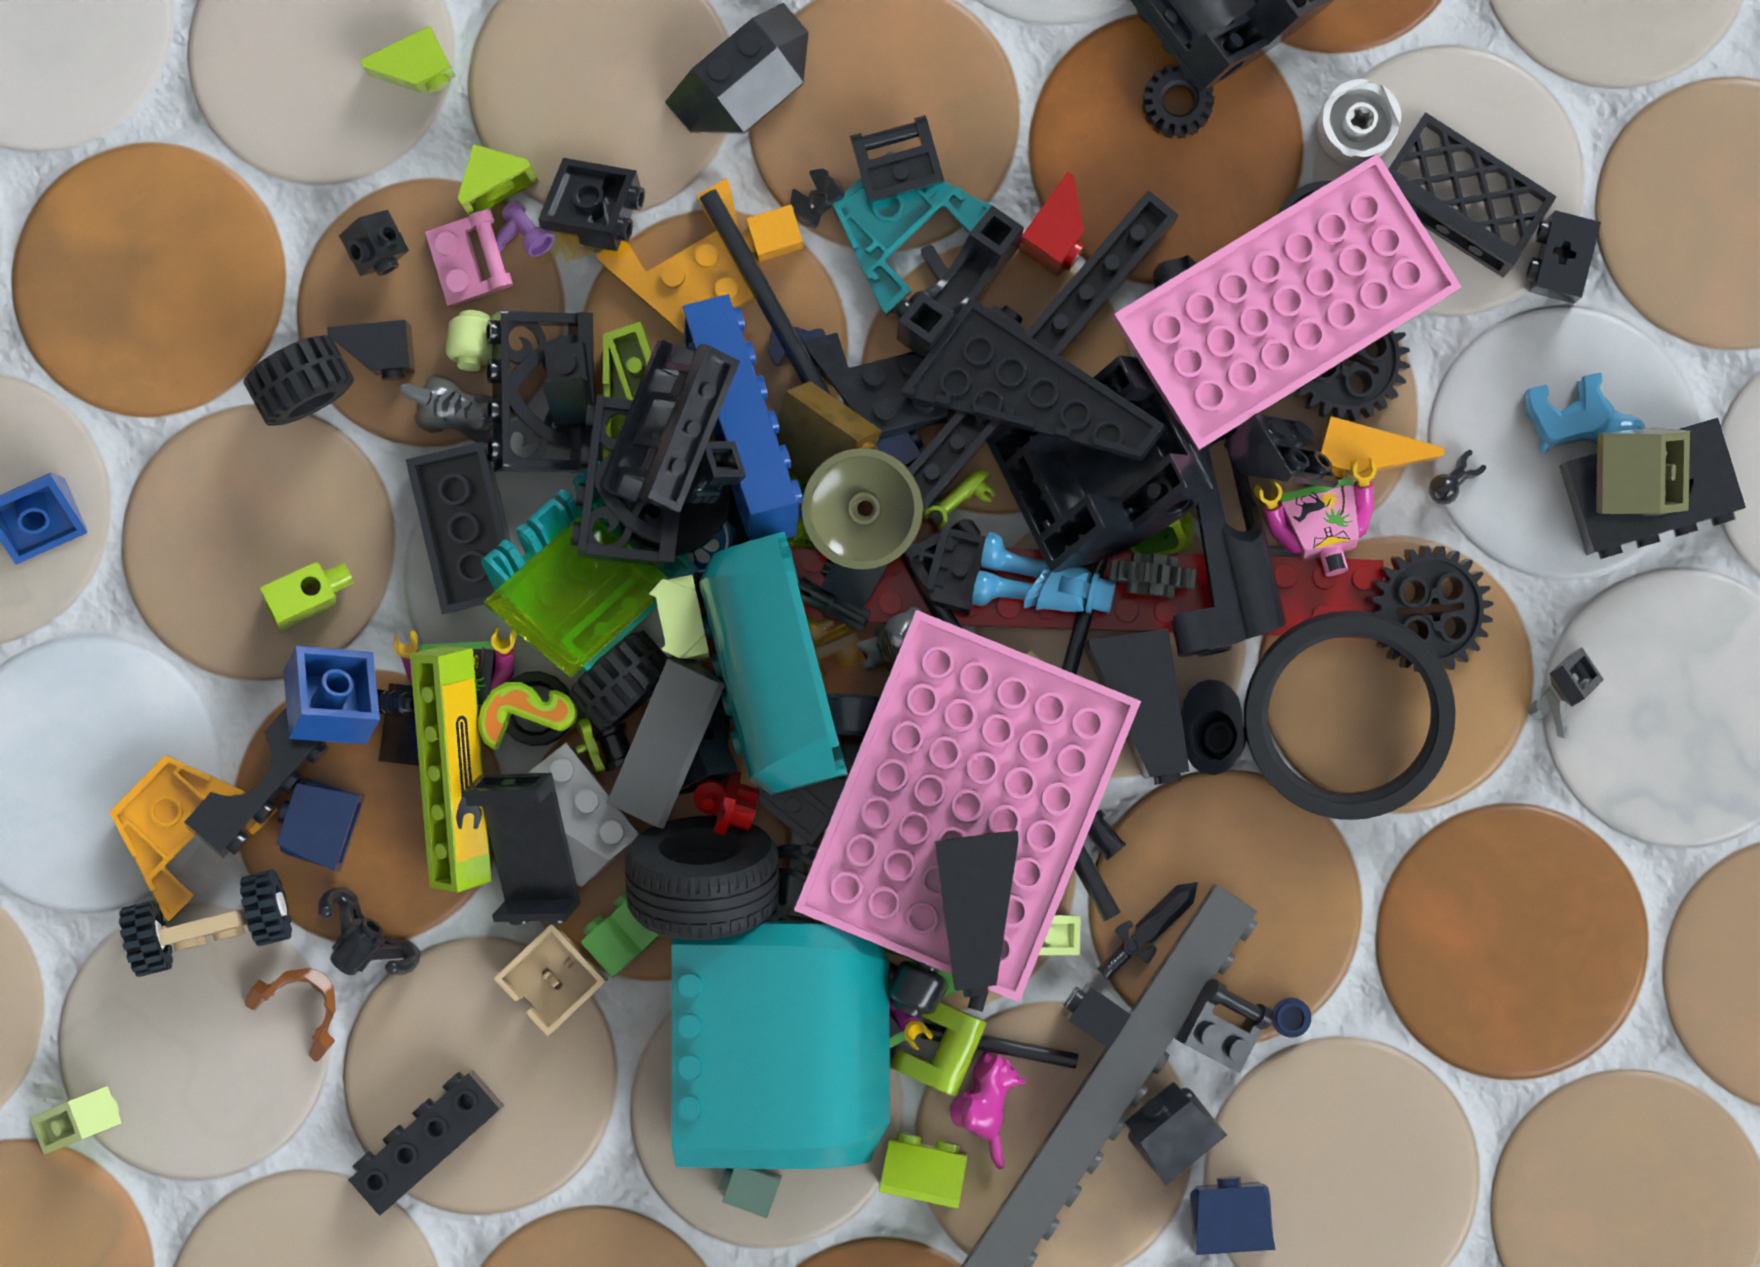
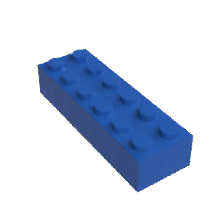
M729 294L683 305L684 344L687 349L696 352L700 344H706L740 361L713 428V434L716 441H735L746 477L739 485L730 486L747 539L752 541L783 531L787 538L794 537L797 534V521L802 520L799 505L803 503L802 493L797 479L790 481L787 469L791 468L789 453L785 444L780 446L778 444L776 433H779V424L775 411L773 409L767 411L765 399L768 398V392L763 376H756L753 364H756L757 361L752 342L744 341L742 330H745V322L740 307L733 308Z

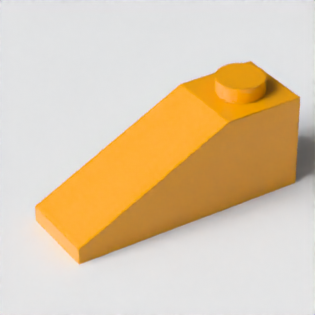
M1332 416L1325 422L1318 448L1332 463V472L1338 480L1345 479L1346 475L1354 476L1350 464L1355 458L1358 463L1357 472L1364 473L1370 468L1369 457L1376 464L1377 471L1438 460L1445 452L1444 447Z

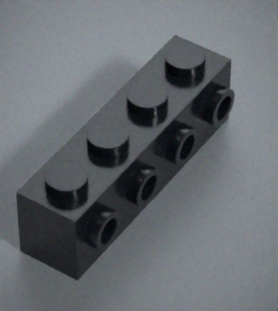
M474 1070L466 1076L460 1071L442 1086L446 1093L434 1103L431 1098H428L412 1113L416 1118L412 1124L406 1129L399 1124L382 1139L387 1145L375 1156L371 1151L367 1152L352 1166L356 1173L348 1181L379 1216L386 1212L504 1107L503 1103Z

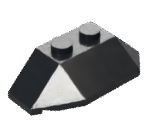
M784 3L751 18L696 64L667 98L665 104L690 133L745 134L804 84L809 37L808 30Z

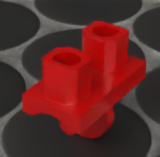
M735 771L729 774L726 787L717 780L708 779L699 783L694 790L693 801L699 811L711 815L718 813L714 828L715 833L725 835L728 825L747 831L751 828L760 789L741 784L742 772Z

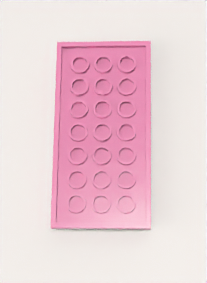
M1376 154L1113 314L1112 319L1169 410L1198 451L1244 423L1254 414H1258L1458 291L1462 286L1382 159Z

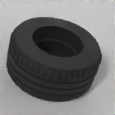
M717 816L678 818L667 821L664 829L652 826L640 833L626 851L625 876L628 909L632 916L646 929L660 935L679 939L710 940L725 938L758 927L769 918L779 902L778 849L774 841L764 830L751 824L749 831L728 825L725 835L715 833L714 828Z

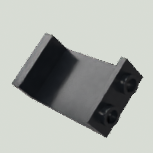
M552 773L479 775L463 793L466 806H483L505 900L492 914L493 922H509L511 925H522L530 921H545V923L553 925L566 921L581 901Z

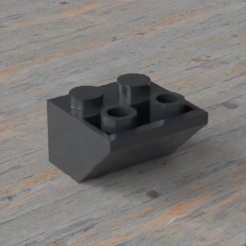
M1254 414L1223 444L1241 475L1334 488L1339 484L1332 472V463L1319 451L1313 441V432L1301 421Z

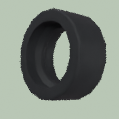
M541 671L524 672L509 681L522 682L528 686L540 685L548 688L550 691L557 690L568 696L570 693L568 687L557 677ZM511 714L506 733L515 741L529 746L549 745L561 739L568 731L566 729L561 732L548 728L542 732H531L525 730L517 723L514 714Z

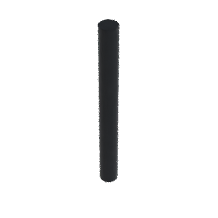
M923 1023L933 1035L931 1040L940 1042L946 1027ZM921 1033L920 1038L930 1040L925 1033ZM983 1034L976 1048L977 1050L1076 1069L1078 1053Z

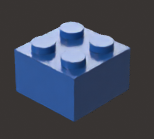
M295 646L283 670L289 739L367 744L380 721L373 652Z

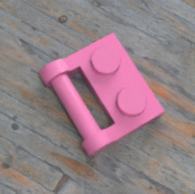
M489 209L472 213L469 217L425 232L444 297L449 307H455L513 286L510 273H506L491 225L494 223V218ZM477 230L491 276L483 281L469 232Z

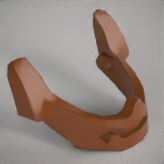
M305 968L285 971L271 984L258 980L245 999V1005L251 1010H256L264 1001L274 996L275 991L279 988L297 981L308 982L315 990L323 994L325 1000L324 1007L326 1008L325 1018L312 1036V1039L315 1041L309 1052V1056L313 1061H319L335 1042L328 1033V1028L336 1011L334 986L329 978L316 969Z

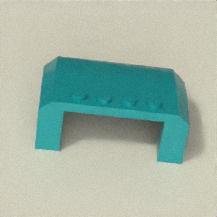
M784 531L714 553L699 582L707 614L701 616L707 639L713 638L716 654H712L711 658L717 678L723 677L726 692L721 693L726 716H733L736 728L735 731H731L736 755L741 753L743 755L748 779L769 795L849 775L840 739L836 735L798 587L799 580L792 552Z
M766 920L758 927L747 932L725 938L710 940L673 938L672 1153L676 1167L824 1169L871 1162L873 1153L890 1123V996L888 994L890 986V961L884 948L822 921Z

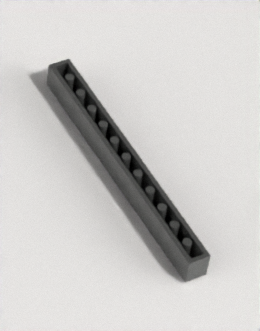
M1213 884L1129 1011L1131 1016L1109 1048L1106 1047L961 1267H1032L1038 1256L1034 1252L1035 1247L1041 1238L1048 1241L1057 1229L1060 1221L1055 1217L1063 1205L1071 1207L1080 1194L1082 1187L1077 1184L1084 1173L1087 1171L1092 1174L1098 1167L1104 1156L1100 1152L1101 1147L1107 1138L1114 1141L1123 1129L1125 1120L1121 1117L1129 1105L1136 1107L1146 1094L1148 1087L1143 1084L1150 1073L1158 1074L1164 1067L1170 1056L1165 1051L1173 1038H1177L1204 984L1214 978L1217 972L1223 975L1236 956L1231 952L1239 939L1245 942L1257 925V921L1253 919L1257 913L1256 910L1220 886Z

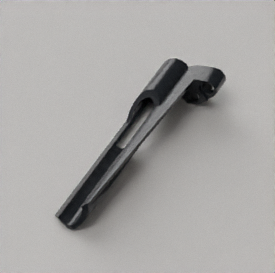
M1189 255L1159 263L1153 273L1155 289L1189 269L1196 262ZM1237 428L1232 429L1198 450L1217 487L1215 491L1196 505L1212 607L1173 616L1174 620L1171 621L1179 657L1193 655L1203 657L1231 650L1234 644L1271 632L1286 624L1262 517L1257 504L1253 500L1248 476L1241 475L1230 455L1246 531H1237L1225 521L1209 449L1223 439L1227 441L1237 432Z

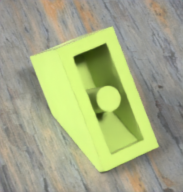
M108 1086L30 1118L44 1155L122 1123L119 1117L118 1104L114 1097L111 1096Z

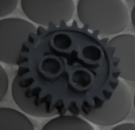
M1393 331L1389 332L1375 341L1378 348L1376 357L1368 355L1365 349L1360 350L1348 358L1352 363L1345 365L1344 360L1331 368L1326 378L1318 376L1300 387L1294 394L1295 398L1306 394L1309 397L1306 402V409L1318 404L1320 405L1319 417L1322 418L1333 410V417L1343 419L1345 413H1347L1350 422L1359 419L1360 411L1365 418L1373 416V406L1379 411L1386 409L1388 406L1385 398L1392 400L1399 395L1393 388V385L1401 386L1406 383V380L1398 372L1410 368V364L1400 360V356L1410 352V348L1399 347L1398 341L1406 336L1405 332L1395 334ZM1363 365H1370L1375 367L1377 369V373L1374 374L1370 369ZM1352 374L1359 376L1363 381L1364 387L1361 393L1355 392L1350 386L1349 380Z
M1420 546L1417 555L1414 549H1405V561L1399 556H1392L1390 559L1394 569L1380 567L1379 571L1385 578L1384 581L1371 582V585L1379 592L1377 596L1366 597L1368 602L1376 605L1375 610L1369 612L1390 618L1406 627L1411 621H1415L1419 629L1418 636L1433 649L1445 669L1454 670V658L1459 662L1467 663L1469 659L1465 650L1479 651L1480 647L1476 643L1475 638L1488 637V633L1481 628L1482 623L1493 622V618L1483 613L1484 609L1493 606L1494 602L1483 600L1482 595L1491 588L1490 586L1477 584L1484 573L1482 571L1469 572L1473 561L1471 559H1464L1459 562V551H1450L1446 556L1444 546H1435L1433 552H1431L1429 546ZM1449 578L1453 589L1450 596L1445 598L1441 592V584L1443 580ZM1409 581L1415 587V595L1410 602L1406 601L1403 595V588ZM1431 604H1462V608L1456 611L1397 615V610L1400 608L1428 607ZM1449 617H1452L1456 624V630L1451 637H1448L1444 631V624ZM1379 641L1376 643L1378 648L1389 647V645ZM1390 646L1386 658L1395 660L1401 656L1399 667L1409 668L1412 663L1399 651ZM1413 665L1414 672H1418V670Z

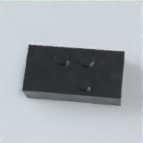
M486 442L474 443L406 459L442 614L503 601L495 592L481 563V560L493 549H499L498 545L504 539L511 542L493 462L488 460V443Z

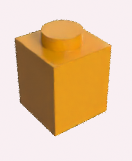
M792 204L746 218L749 229L742 231L743 237L751 252L757 253L759 262L804 249Z

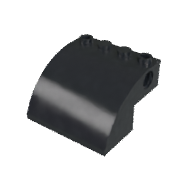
M1131 0L1136 7L1138 16L1149 24L1160 39L1162 48L1174 57L1183 69L1186 80L1194 85L1199 92L1228 78L1264 55L1334 1Z
M1119 355L1093 378L1165 425V431L1143 461L1006 424L987 440L990 450L1050 572L1058 573L1069 568L1089 565L1129 549L1180 519L1217 489L1195 445L1175 419L1136 357Z

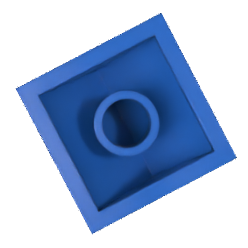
M50 472L0 495V542L16 565L88 533L65 478Z

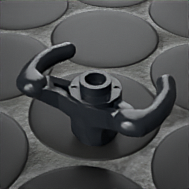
M346 887L331 888L322 894L318 902V914L320 917H330L333 913L334 903L340 904L341 936L332 946L334 951L330 955L331 962L339 971L347 975H355L358 971L363 972L372 960L403 958V960H391L385 965L387 974L405 975L412 972L418 966L421 956L418 947L409 940L391 939L384 935L379 923L362 915L358 897L354 892Z

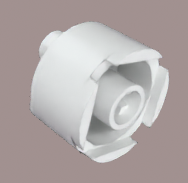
M1365 79L1350 80L1338 86L1323 105L1317 119L1318 140L1324 151L1339 165L1358 166L1376 154L1382 157L1394 142L1400 128L1401 109L1394 94L1383 85L1380 86ZM1354 116L1357 121L1364 120L1366 122L1363 129L1352 125L1351 121Z

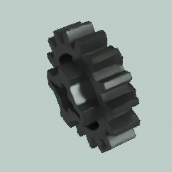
M1131 552L1130 562L1121 560L1110 561L1108 580L1127 583L1128 593L1174 598L1175 588L1184 590L1194 589L1196 570L1177 566L1178 558Z

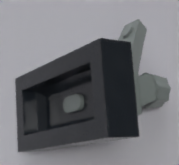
M1583 647L1568 655L1550 672L1551 684L1539 701L1535 700L1528 706L1530 716L1534 720L1546 717V714L1552 710L1557 736L1560 738L1568 736L1566 705L1569 704L1572 707L1581 702L1604 680Z

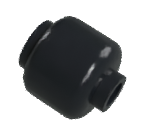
M917 960L915 963L903 961L899 964L888 989L889 996L894 1000L892 1006L920 1019L923 1014H932L936 1011L947 987V980L944 976L937 973L939 970Z

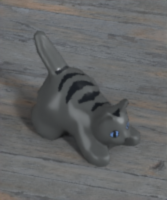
M439 375L429 377L423 387L413 384H401L399 386L401 394L417 403V413L414 418L421 429L430 433L441 432L443 429L451 428L461 432L477 443H488L492 437L488 431L493 428V423L488 422L487 403L489 399H493V396L463 392L448 377Z
M913 606L906 612L893 616L886 624H882L875 629V637L857 644L856 649L862 652L865 657L863 663L865 669L870 670L886 664L887 669L891 672L915 611L922 612L920 608Z

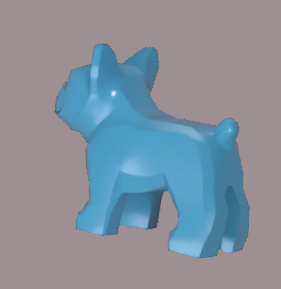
M1601 372L1583 376L1581 381H1577L1578 401L1562 411H1559L1548 402L1549 390L1547 385L1529 388L1524 392L1525 413L1532 422L1534 430L1539 437V449L1542 453L1548 452L1551 446L1578 441H1591L1597 445L1598 433L1644 429L1645 424L1638 417L1616 411L1611 402L1603 396L1600 390V384L1603 381Z

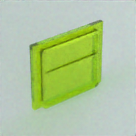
M582 514L573 522L581 523ZM599 520L594 524L593 535L601 544H612L620 539L613 532L605 534L608 528ZM573 522L484 601V605L570 678L656 600V597L649 593L662 579H670L655 566L578 558V547L570 546ZM626 544L624 547L633 549L629 544Z

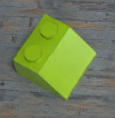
M898 1132L897 1138L889 1137L879 1183V1192L959 1208L967 1162V1153L960 1152L961 1145L937 1140L936 1146L922 1144L921 1136Z

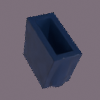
M303 779L300 784L296 783L291 801L285 800L282 805L278 823L283 825L276 844L280 845L281 852L286 855L329 868L333 871H341L365 795L314 779Z
M1228 1176L1217 1178V1184L1200 1185L1191 1191L1192 1250L1195 1255L1276 1250L1273 1238L1270 1191L1267 1185L1260 1182L1241 1183V1177Z

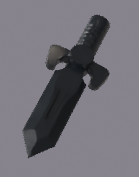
M1198 882L1176 885L1135 925L1136 932L1132 937H1128V931L1133 927L1132 921H1126L1118 926L1115 932L1123 940L1122 945L1097 970L1109 980L1133 955L1137 954L1143 962L1149 963L1154 957L1157 948L1150 946L1149 949L1141 951V946L1146 942L1153 943L1194 903Z

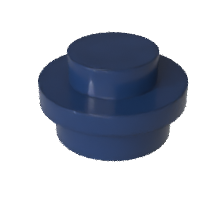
M1285 998L1274 1006L1272 1024L1279 1034L1294 1038L1304 1034L1310 1027L1311 1012L1303 1001L1297 998Z

